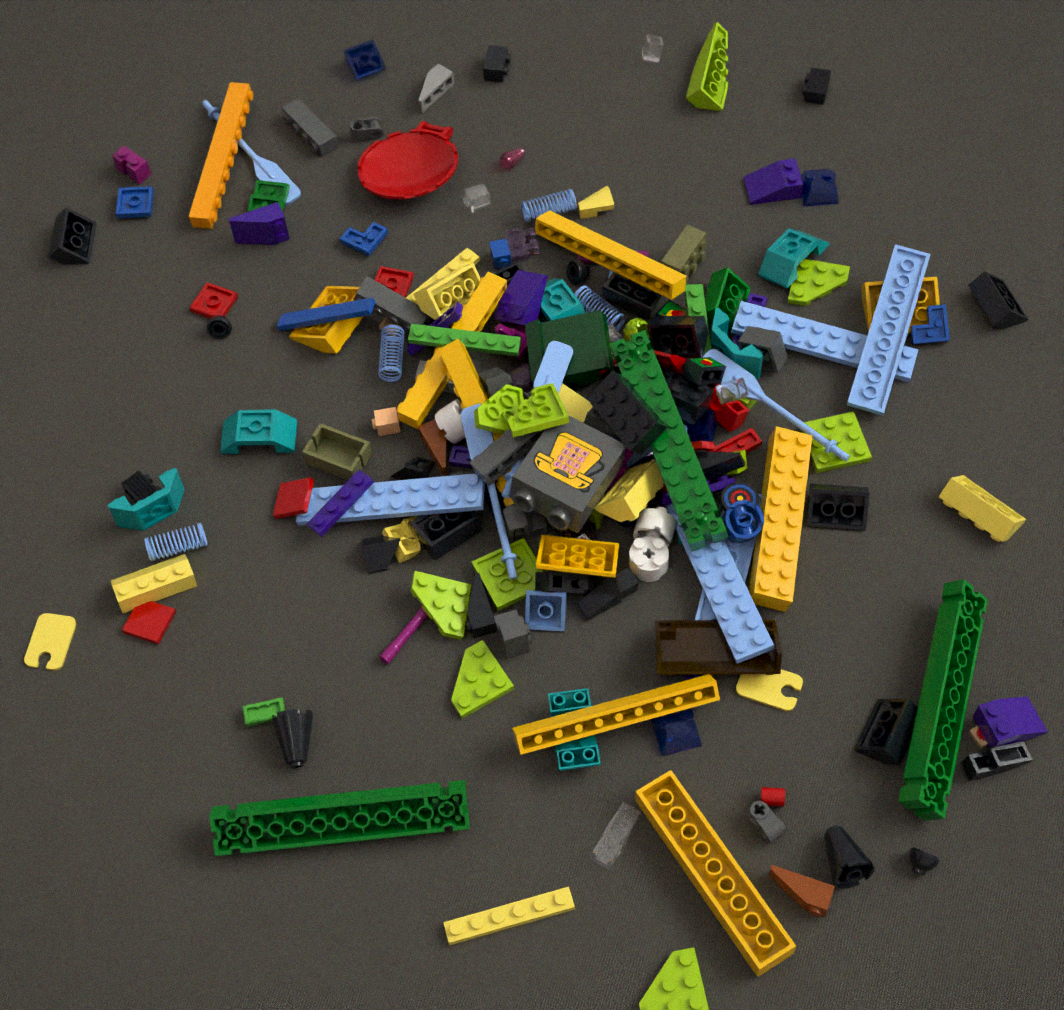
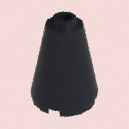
M300 709L277 712V717L272 715V722L287 765H291V768L303 767V763H306L308 758L313 712L307 709L306 713H300Z
M832 826L828 828L824 834L834 884H837L838 888H851L859 885L858 881L862 878L868 880L875 869L871 860L843 827Z

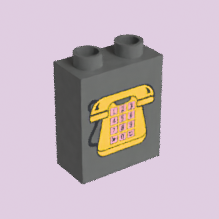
M569 416L570 423L544 430L513 474L510 498L519 509L525 512L534 510L546 516L548 522L555 528L560 530L569 528L578 533L621 469L626 445Z

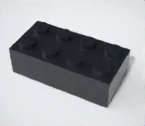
M660 366L681 419L694 425L709 409L714 389L707 385H696L672 370Z
M611 371L586 398L628 449L642 455L668 428L627 379L614 371Z

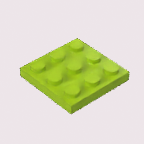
M854 411L804 422L827 440L831 441L834 439L837 441L836 446L850 455L849 459L845 462L832 452L827 454L825 447L812 438L810 457L816 473L872 460Z
M524 538L509 544L511 553L516 554L517 557L514 561L517 574L516 579L510 580L506 563L501 562V557L504 555L502 548L472 561V566L475 572L480 574L483 586L497 611L525 599L526 590H535V572H543L542 569H536L537 559Z

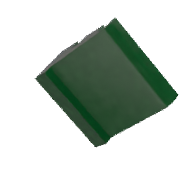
M592 311L542 323L536 319L525 324L531 381L533 383L548 344L551 341L567 344L573 349V355L562 382L569 388L570 383H577L582 387L601 379V370L615 372L607 316L603 312Z

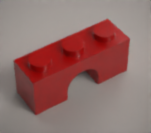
M706 384L714 389L710 407L706 412L729 432L742 427L749 409L737 399L723 404L720 398L723 387L720 384Z

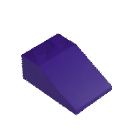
M796 158L779 160L743 178L750 205L798 199L802 196L803 182Z
M278 202L228 219L236 244L274 245L290 239L285 217Z
M517 270L499 300L495 320L525 326V324L538 319L548 276Z
M1027 696L996 699L981 704L972 716L989 748L1023 742L1048 732Z

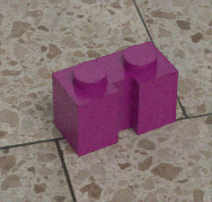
M122 146L112 155L116 169L124 175L129 174L130 179L139 185L151 175L147 161L127 147Z

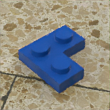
M375 222L364 233L349 227L340 237V243L370 256L388 234V228Z
M946 304L927 306L928 324L910 327L912 345L950 341Z

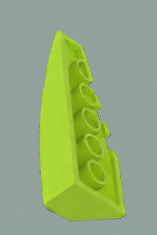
M718 22L714 23L699 53L686 95V99L699 109L723 110L728 90V82L726 81V76L728 75V69H726V63L728 62L726 54L728 49V32Z

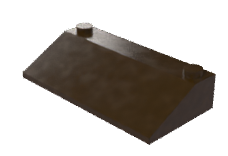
M655 620L657 674H781L782 651L776 620H762L775 649L738 664L717 620Z

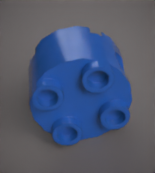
M740 500L733 503L721 517L727 530L728 539L733 543H746L758 535L764 524V516L760 507L748 500Z

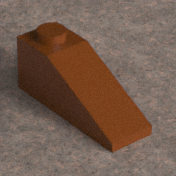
M434 419L418 426L419 435L442 476H447L448 439L444 436L447 433L444 429H439Z
M771 865L769 877L804 910L808 911L809 914L816 917H826L835 886Z

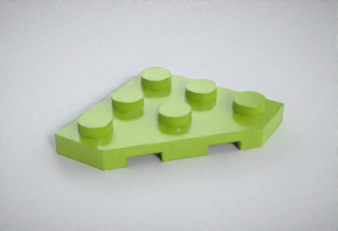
M804 259L796 267L798 278L791 284L788 304L807 306L818 297L822 298L832 293V290L840 286L841 288L847 285L850 266Z
M553 383L535 387L531 391V396L528 400L525 399L519 405L517 413L514 416L511 415L507 420L513 438L570 423L569 416Z
M506 384L474 411L475 428L503 434L509 430L508 418L517 413V408L524 401L522 388Z
M414 571L410 588L412 595L418 598L423 610L439 627L438 630L442 636L459 640L463 639L471 584Z
M483 640L465 650L452 695V705L462 719L514 690V685Z
M694 947L671 953L639 1002L640 1010H709Z

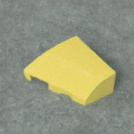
M608 186L577 203L580 219L597 217V212L614 209V201Z
M418 516L403 519L400 524L384 528L382 534L386 537L400 538V542L394 552L399 563L413 558L421 551L418 537L410 524Z

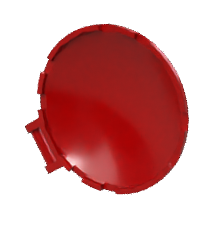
M421 121L416 129H411V132L401 133V131L388 134V138L382 141H375L363 152L357 165L361 184L372 194L388 199H410L438 189L452 177L458 166L456 146L449 141L453 134V128L448 126L440 127L428 124L426 121Z

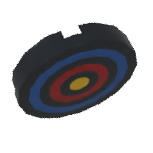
M745 482L731 483L724 488L721 494V504L725 512L733 503L740 500H748L759 506L757 490Z

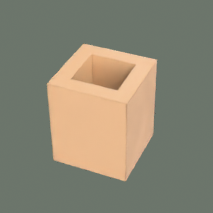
M396 407L374 411L375 418L372 419V425L374 430L377 429L379 436L401 432Z

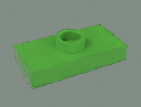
M283 697L243 706L246 727L272 722V715L277 717V712L285 711Z

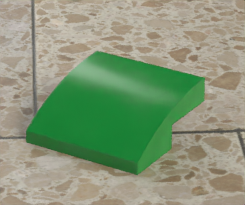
M256 180L254 195H250L248 212L276 202L279 203L283 211L290 185L288 183Z

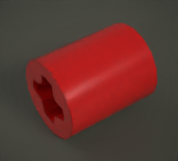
M761 787L760 801L765 802L768 806L784 807L785 788Z

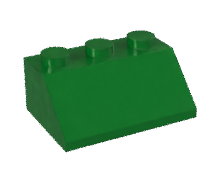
M728 267L712 273L705 294L707 320L710 325H713L715 309L719 308L728 315V329H732L741 301L747 302L751 287Z

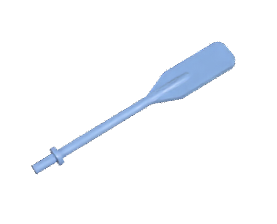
M204 100L202 105L207 109L209 118L212 120L216 119L218 122L221 110L218 107H213L207 100ZM242 138L239 140L238 145L253 160L258 180L288 183L290 185L285 206L301 196L299 188L276 163L257 156Z
M551 341L548 344L533 384L534 388L553 383L559 393L573 355L571 346L558 341ZM524 457L512 466L510 472L505 473L504 479L507 482L502 492L504 498H509L512 476L521 465Z
M711 349L703 356L711 357L726 366L721 384L740 397L761 401L804 433L812 435L814 440L825 447L827 454L832 452L845 462L849 459L850 455L836 446L837 441L834 439L831 441L827 440L768 398L755 376L720 351Z
M475 404L464 408L461 412V420L471 461L494 442L492 432L475 428L474 411L482 404ZM493 482L490 486L487 485L504 553L501 557V562L506 563L509 578L513 580L517 578L514 561L517 557L516 554L511 553L495 483Z

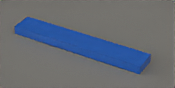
M372 297L285 313L281 315L277 328L279 331L371 315L375 300Z

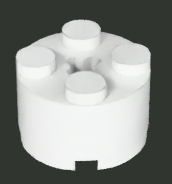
M455 399L435 414V420L439 429L445 430L447 434L444 436L453 444L466 438L461 420L463 409L458 399Z
M657 507L656 509L645 508L639 513L633 537L634 539L646 536L661 538L665 541L666 546L669 547L677 520L667 513L668 510L664 507Z
M652 536L635 539L629 551V568L631 572L644 582L657 581L667 572L669 551L665 541Z

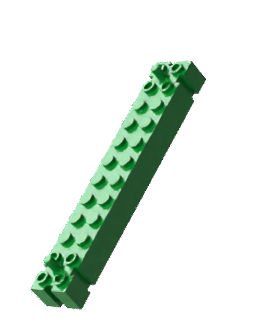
M643 330L631 335L632 340L625 342L623 338L610 343L621 375L627 379L668 427L653 442L650 448L691 552L706 547L705 542L711 539L713 543L727 539L728 534L654 350L651 347L647 333Z
M965 579L944 583L942 592L944 603L940 604L903 775L906 785L901 786L898 802L907 809H913L914 814L924 821L945 819L948 805L945 802V797L950 795L984 622L981 615L986 612L988 599L979 591L973 592L974 587Z
M466 780L450 781L449 787H441L440 783L240 803L236 809L231 810L230 805L213 806L209 815L211 832H215L213 838L215 856L230 855L233 849L239 848L240 853L438 833L445 832V827L453 826V831L470 829Z

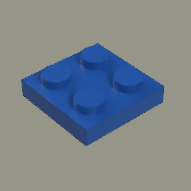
M153 186L119 188L116 207L117 219L151 217L154 195Z

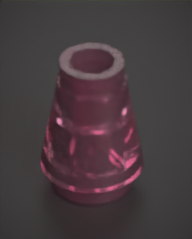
M520 147L505 152L500 157V162L506 169L513 168L525 156V152Z

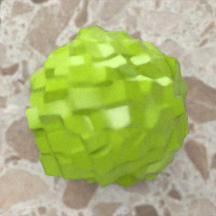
M641 318L630 320L623 330L624 339L630 341L632 340L631 335L643 330L646 331L649 338L648 323Z

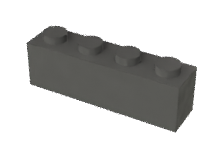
M299 98L282 107L284 114L282 117L285 123L290 124L296 134L299 133L303 141L308 143L315 153L323 157L338 148L336 135Z
M368 276L365 277L353 298L354 300H361L373 297L375 300L373 313L386 317L392 324L402 326L408 333L410 332L411 324L423 325L427 314L420 310L419 305Z
M510 429L505 431L501 437L491 443L488 448L470 462L474 473L490 486L530 452L544 430L514 438Z

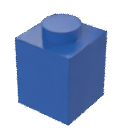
M507 239L489 242L494 269L512 265Z

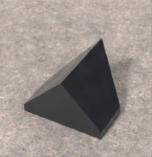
M416 457L407 462L403 469L390 477L400 480L429 478L435 461Z
M377 536L362 539L368 574L387 571L400 538Z

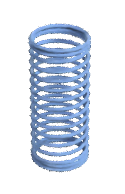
M567 189V191L556 192V194L552 193V195L541 196V198L537 197V199H530V201H522L521 207L524 219L528 223L532 219L535 221V216L537 218L549 210L556 214L558 212L561 214V210L563 213H565V210L568 212L569 209L574 211L577 209L573 190Z
M582 286L574 293L577 297L584 288H587L578 298L583 308L586 307L585 313H587L588 309V312L594 311L600 302L601 304L596 311L604 305L601 312L605 308L604 314L609 310L606 315L607 317L612 312L611 316L607 319L610 334L616 333L623 326L625 315L606 302V300H603L602 297L600 298L589 287ZM595 298V300H594V302L592 303V305H591L590 307H588L589 304L591 303V301ZM598 300V302H597V304L595 305V307H594L593 309H591L592 306L594 305V303ZM620 316H622V318H621L620 322L618 323V325H617L616 327H614L613 329H611V327H613V326L617 323V321L619 320Z
M387 325L381 330L378 376L388 382L397 381L402 376L405 332L397 325ZM387 328H397V329H399V330L389 329V330L384 331V330L387 329ZM387 331H398V332H400L402 335H400V334H398V333H394V332H393V333H387V334H384V333L387 332ZM388 334H397V335H399L400 337H397V336H386V335H388ZM388 347H389V348H398L399 350L386 349V348H388ZM385 361H392V362H395V361H396V362H398V363H387V362H385ZM383 370L391 371V372L397 371L398 373H387V372H384ZM381 371H382L383 373H385V374H388V375H396V374H399V375H398V376H395V377H389V376L383 375V374L381 373Z
M197 523L200 541L195 526L192 525L196 543L191 528L188 526L192 544L186 527H184L188 546L180 528L184 548L177 529L175 531L179 547L174 533L171 531L175 549L167 531L171 551L165 533H163L167 553L160 534L158 536L162 552L157 537L154 535L158 554L152 537L150 536V540L148 537L145 538V546L150 561H156V557L160 560L165 555L169 557V553L173 556V552L177 555L178 552L181 554L182 550L183 552H186V549L190 551V547L194 550V545L197 549L199 545L200 547L207 546L202 524Z

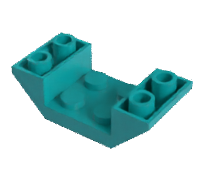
M788 228L767 249L758 276L788 288L798 278L796 267L810 253L820 255L830 245V242L803 231Z
M553 278L546 282L540 310L549 321L585 313L582 303L563 279Z
M716 308L711 331V349L720 351L758 380L762 368V352L752 344L742 350L735 343L733 344L728 338L729 317L719 308Z
M276 409L238 410L223 421L220 453L239 454L240 445H274L276 453L295 452L297 419Z
M173 468L158 476L163 489L154 492L143 500H139L133 506L130 505L125 496L117 498L107 506L116 525L121 528L145 531L177 513L185 491L177 469Z
M588 688L548 694L550 717L591 706ZM595 735L555 745L559 771L601 765Z

